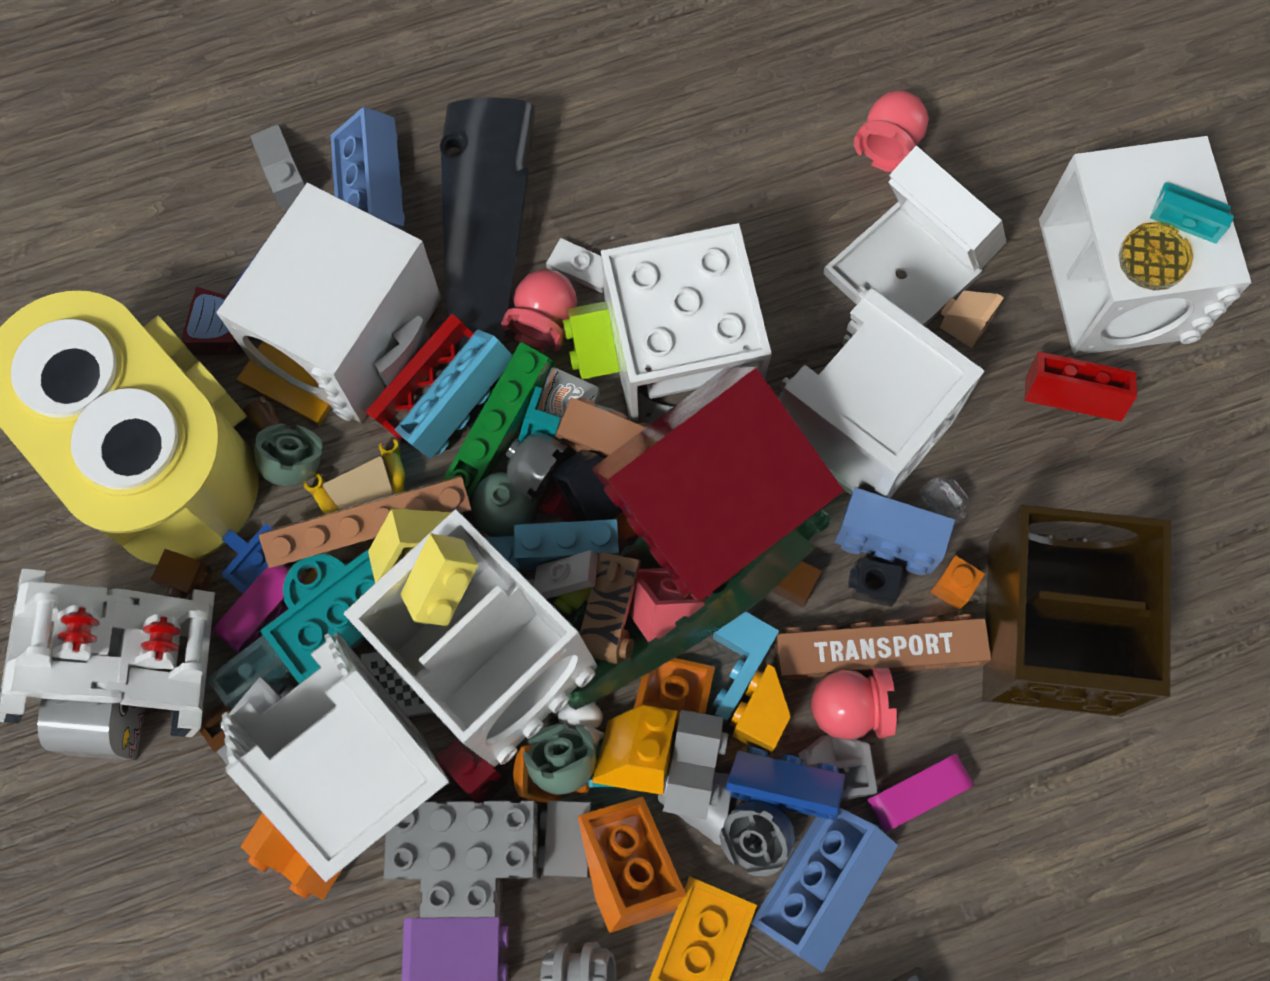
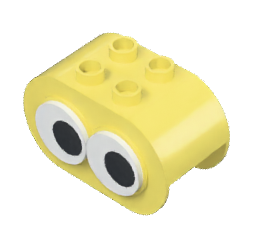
M65 291L47 295L29 303L13 314L0 327V428L77 519L99 530L123 546L136 558L153 565L158 564L164 549L200 560L226 544L221 539L230 529L236 534L240 531L253 510L259 484L258 469L255 465L253 451L234 429L247 415L202 363L193 356L159 315L145 326H142L123 304L111 297L90 291Z

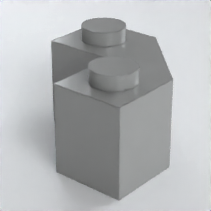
M681 710L663 812L707 820L709 805H717L720 784L713 783L717 755H725L728 733L721 732L723 717Z

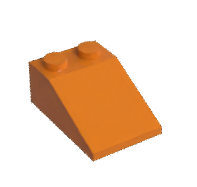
M644 797L579 815L578 822L595 899L609 933L673 912L685 898L686 893Z

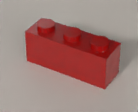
M1039 351L1025 377L1024 401L1120 422H1122L1137 397L1136 372Z

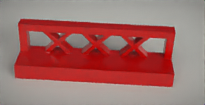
M451 314L365 412L403 443L405 439L394 430L395 427L389 421L399 411H408L409 413L415 405L414 393L419 387H430L435 381V369L440 363H450L457 355L456 345L465 335L470 339L474 333L456 316Z

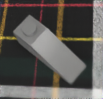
M277 124L250 135L273 194L282 210L286 211L300 194L305 183L282 131Z

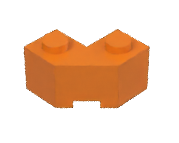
M263 812L240 846L250 856L247 860L248 863L263 872H266L270 867L282 873L292 883L289 889L305 899H308L310 894L324 900L343 870L341 869L325 882Z

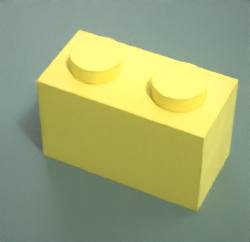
M433 533L429 534L400 593L414 622L448 626L478 567V563L463 539Z

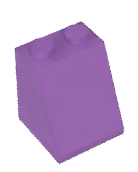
M503 917L404 918L402 981H508V963H502V948L508 947L509 926L503 925Z

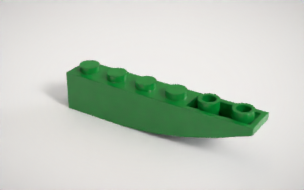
M522 342L518 345L443 478L444 480L462 474L470 505L476 486L482 479L493 472L523 423L535 387L543 388L551 367L556 365L549 357Z

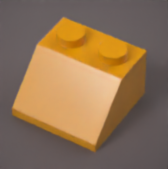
M641 705L608 720L593 776V783L664 795L676 741L677 711Z

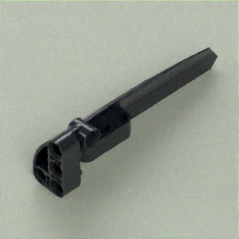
M470 98L451 102L447 105L443 136L440 142L447 319L453 314L471 332L475 333L477 329L495 336L504 345L505 331L502 329L501 322L506 311L509 309L527 186V163L534 130L535 106L524 100L510 98ZM452 147L462 150L457 156L447 154V151ZM466 335L456 345L457 354L469 340ZM498 379L489 388L491 390V393L495 388L497 382L499 381ZM488 398L481 405L476 404L470 411V419L466 423L470 429L473 427Z

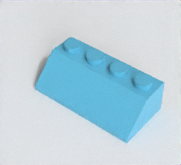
M477 329L394 430L429 459H432L434 455H440L448 446V438L451 434L466 425L470 419L469 413L475 405H481L491 393L489 388L497 379H500L513 355L495 336Z

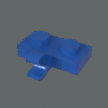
M267 523L249 543L245 542L231 529L221 539L238 553L221 575L243 593L268 567L259 539V534L273 529Z

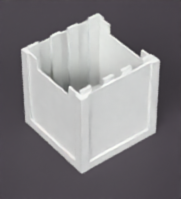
M870 288L866 294L860 291L856 297L855 303L857 305L850 312L852 320L848 323L846 329L853 336L846 335L842 342L844 347L819 375L804 365L791 380L785 377L781 384L783 391L779 394L778 399L846 492L851 495L855 487L890 499L956 420L983 375L984 370L880 293Z
M338 632L333 636L329 633L324 635L326 642L311 653V656L321 668L260 715L248 702L234 714L229 715L225 712L222 715L223 721L221 722V728L224 730L226 737L225 743L227 745V758L229 764L226 766V772L325 882L449 782L422 733Z

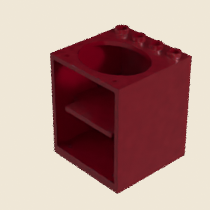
M756 367L724 368L592 468V471L604 485L606 494L616 507L619 506L628 517L626 519L636 534L639 537H643L650 547L649 551L662 568L665 567L673 579L671 580L684 597L690 594L698 602L844 491Z

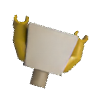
M393 439L395 446L392 450H384L382 443H380L379 450L381 456L328 482L319 474H316V477L319 479L316 487L312 488L307 482L304 483V488L314 496L323 514L404 491L405 471L400 457L401 450L396 439Z

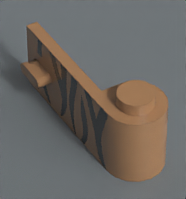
M600 552L595 586L591 588L580 631V636L593 659L620 665L632 655L634 641L630 639L629 632L624 628L641 564L640 560Z

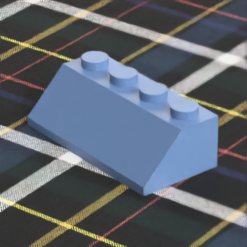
M363 106L330 135L334 195L350 205L401 229L404 227L405 216L402 208L400 160L398 158V135L395 118Z
M839 808L837 821L816 817L754 916L751 924L823 972L898 845L877 826L842 808Z

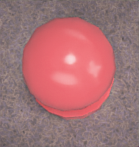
M905 90L887 92L879 97L869 110L867 122L859 128L854 137V147L857 154L861 156L863 152L867 157L874 160L871 164L872 166L886 172H892L926 135L929 116L921 99Z
M541 269L528 274L517 286L513 300L515 308L506 311L501 326L504 331H507L509 328L516 333L514 339L518 342H522L540 351H544L546 346H552L554 352H557L561 349L565 340V332L562 328H564L563 320L569 319L567 309L577 307L578 301L575 289L568 278L558 271Z
M873 667L868 678L857 671L842 669L828 674L817 683L811 698V711L819 728L831 737L844 740L864 737L871 729L875 730L879 739L895 736L897 713L896 708L889 709L887 691H894L889 668Z

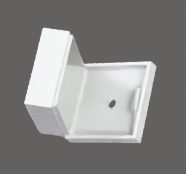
M915 146L889 175L891 180L888 183L898 202L825 266L823 274L854 303L860 291L866 294L870 288H873L926 327L942 312L951 298L955 300L979 278L982 268L1007 242L1002 220L919 147ZM904 270L907 273V278H897L896 271Z

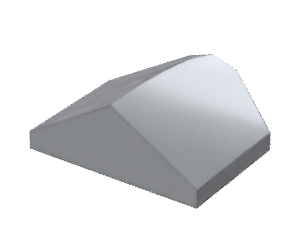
M825 735L818 738L799 753V758L804 760V766L817 768L818 763H825L839 767L838 773L845 774L841 800L877 794L870 744L857 739L844 740Z

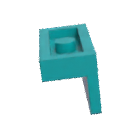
M1165 182L1160 190L1150 219L1216 244L1230 228L1234 215L1229 214L1231 207L1227 204Z
M537 386L523 421L519 436L521 442L529 435L535 433H547L555 436L560 417L536 410L542 388Z

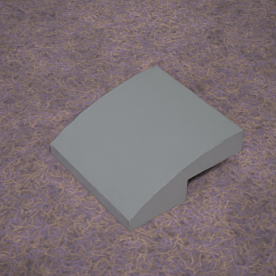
M419 315L392 334L397 346L373 363L386 388L430 339L424 321Z

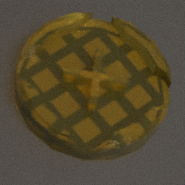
M1160 222L1143 223L1131 231L1121 243L1118 254L1120 268L1126 277L1139 287L1152 291L1167 290L1177 285L1191 269L1193 260L1191 244L1186 237L1183 240L1177 234L1179 231L1171 225Z

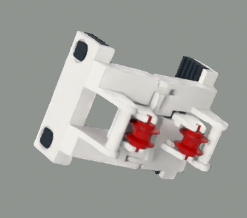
M22 568L18 581L0 691V722L19 724L24 713L26 697L100 703L120 702V705L173 710L170 736L193 737L201 728L215 592L194 589L188 599H181L126 589H110L107 591L108 588L45 583L46 571ZM51 621H54L51 648L48 649ZM111 634L121 636L118 657L107 656ZM180 636H186L184 663L176 668ZM52 657H54V658H64V659H74V660H84L85 663H81V662H66V661H53V660H52ZM149 669H174V670H172V671H170V672H164V671L149 670Z

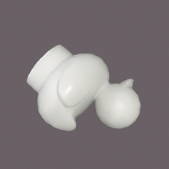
M588 692L570 693L568 703L558 713L559 724H564L565 729L571 728L576 730L575 725L584 727L591 733L596 748L599 745L600 739L604 738V733L596 729L603 720L602 712L596 706V696Z

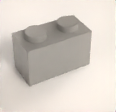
M548 801L547 809H541L540 831H546L545 846H539L538 868H544V876L589 878V868L578 817L581 814L592 811L593 805L590 802Z

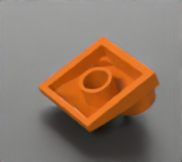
M648 652L634 708L645 705L677 711L678 729L681 710L701 714L706 713L715 667Z

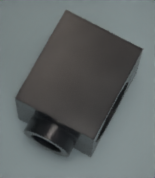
M861 559L857 569L851 568L848 588L853 589L852 599L892 607L898 598L902 567ZM865 577H877L881 581L882 588H870L865 582Z

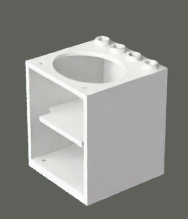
M1208 136L1073 155L1039 218L1073 356L1181 341L1182 344L1196 342L1201 339L1205 331L1214 325L1213 323L1220 315L1225 313L1227 308L1251 284L1233 220L1230 228L1215 244L1150 219L1160 190L1165 182L1228 205ZM1154 229L1168 233L1175 238L1184 249L1187 260L1185 273L1179 281L1167 288L1151 289L1140 286L1130 279L1122 268L1120 259L1122 245L1130 235L1141 230ZM1149 231V237L1159 238V232ZM1140 232L1134 236H1143L1144 232ZM1164 234V239H1172L1168 235ZM1129 240L1124 247H1129ZM1134 240V248L1143 249V240ZM1149 241L1148 249L1159 250V242ZM1164 242V251L1173 252V243ZM1178 245V252L1183 253L1182 249ZM1122 252L1123 261H1129V252ZM1134 253L1133 262L1143 263V253ZM1148 254V263L1158 264L1159 255ZM1164 256V265H1173V256ZM1178 257V266L1184 267V257ZM1124 265V268L1129 274V266ZM1133 266V275L1143 276V267ZM1148 268V276L1158 277V269ZM1164 269V278L1173 279V270ZM1178 271V278L1181 276L1183 271ZM1134 279V280H1136L1137 282H1139L1140 284L1143 285V280H1141V279ZM1148 280V286L1158 287V281ZM1163 282V287L1171 284V282Z
M307 183L216 313L253 364L330 404L334 408L333 412L346 421L354 419L362 423L368 415L365 411L386 387L373 363L397 346L392 335L394 332L418 315L426 325L442 299L422 240ZM247 336L258 338L292 358L319 384L318 388L294 378L277 367L254 347Z
M739 223L601 251L604 297L609 309L620 369L619 375L630 421L637 424H651L673 408L646 398L637 389V386L647 385L649 398L652 399L696 390L724 368L756 367L765 379L772 353ZM646 413H650L651 416L647 417Z
M455 509L430 533L463 539L478 563V567L448 626L414 622L400 595L429 534L343 614L459 740L495 767L499 763L503 765L516 754V746L525 737L530 739L536 735L544 725L542 721L551 712H559L570 699L568 695L577 686L582 688L587 685L595 676L594 670L598 666L578 631Z

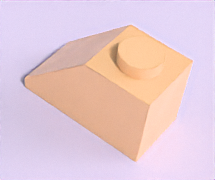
M963 291L957 300L951 298L943 308L941 315L945 317L940 328L970 348H973L989 326L1004 297L993 293Z

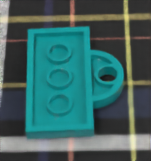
M369 549L346 566L333 556L317 554L299 560L288 571L283 583V598L288 610L260 631L299 684L321 668L311 656V653L326 642L324 635L329 633L333 636L338 632L351 649H354L366 639L343 613L375 584L368 554ZM308 568L317 569L318 576L313 583L308 585L301 583V574L304 570Z

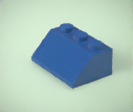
M747 747V752H737L726 791L733 798L746 801H765L772 805H777L781 809L837 821L845 774L838 773L839 767L818 763L817 768L804 766V760L801 758L782 755V760L768 758V752L765 750Z

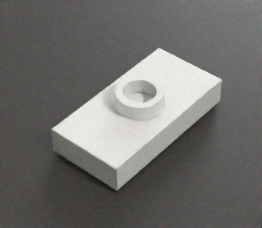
M560 238L546 262L547 269L558 271L567 278L603 293L601 256Z
M589 550L537 565L534 588L545 599L595 586L598 555Z

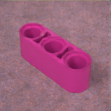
M287 563L272 568L267 567L214 628V634L238 655H244L250 651L264 636L260 630L287 610L288 607L283 598L284 579L291 568ZM301 576V583H303L305 578Z
M956 753L867 801L884 832H887L975 786Z

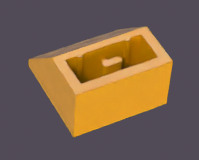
M768 664L764 673L756 671L746 692V695L751 698L748 704L740 702L730 726L735 728L732 737L752 748L765 750L768 752V756H770L791 716L775 668Z

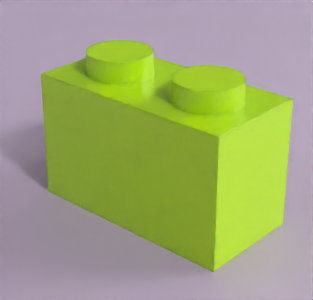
M606 302L567 309L569 319L563 320L566 338H573L575 350L569 351L572 369H579L581 379L620 372L609 309Z

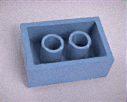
M854 487L845 507L834 543L841 545V549L849 553L860 554V552L873 555V559L880 563L892 565L894 562L906 566V570L913 574H932L944 559L955 519Z

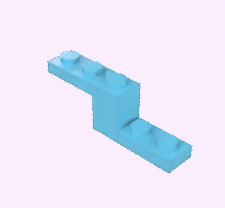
M617 519L514 525V536L484 537L517 571L536 570L537 565L589 550L595 552L598 557L600 552L619 556Z
M770 548L746 565L745 570L749 574L743 583L737 580L728 596L733 601L727 611L719 610L711 624V627L715 629L713 634L714 640L747 659L745 662L741 659L738 660L729 676L734 679L733 684L728 691L722 688L712 707L717 709L714 716L723 717L724 725L730 719L779 633L777 629L745 611L776 557L777 552Z

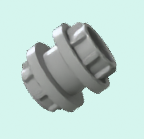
M561 942L557 945L556 949L549 950L544 955L541 965V981H616L615 959L612 952H609L607 948H601L598 942H586L582 953H576L571 942Z

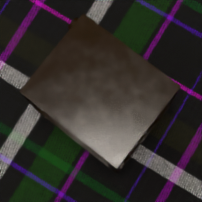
M1021 505L989 541L985 622L991 660L983 666L982 701L1123 717L1169 698L1171 670V520ZM1059 521L1097 523L1123 528L1136 533L1137 536L1125 540L1089 542L1085 538L1059 540L1054 539L1055 537L1049 534L1035 535L1029 533V525Z

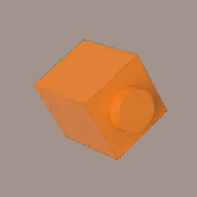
M955 555L930 592L957 610H960L969 601L985 573Z

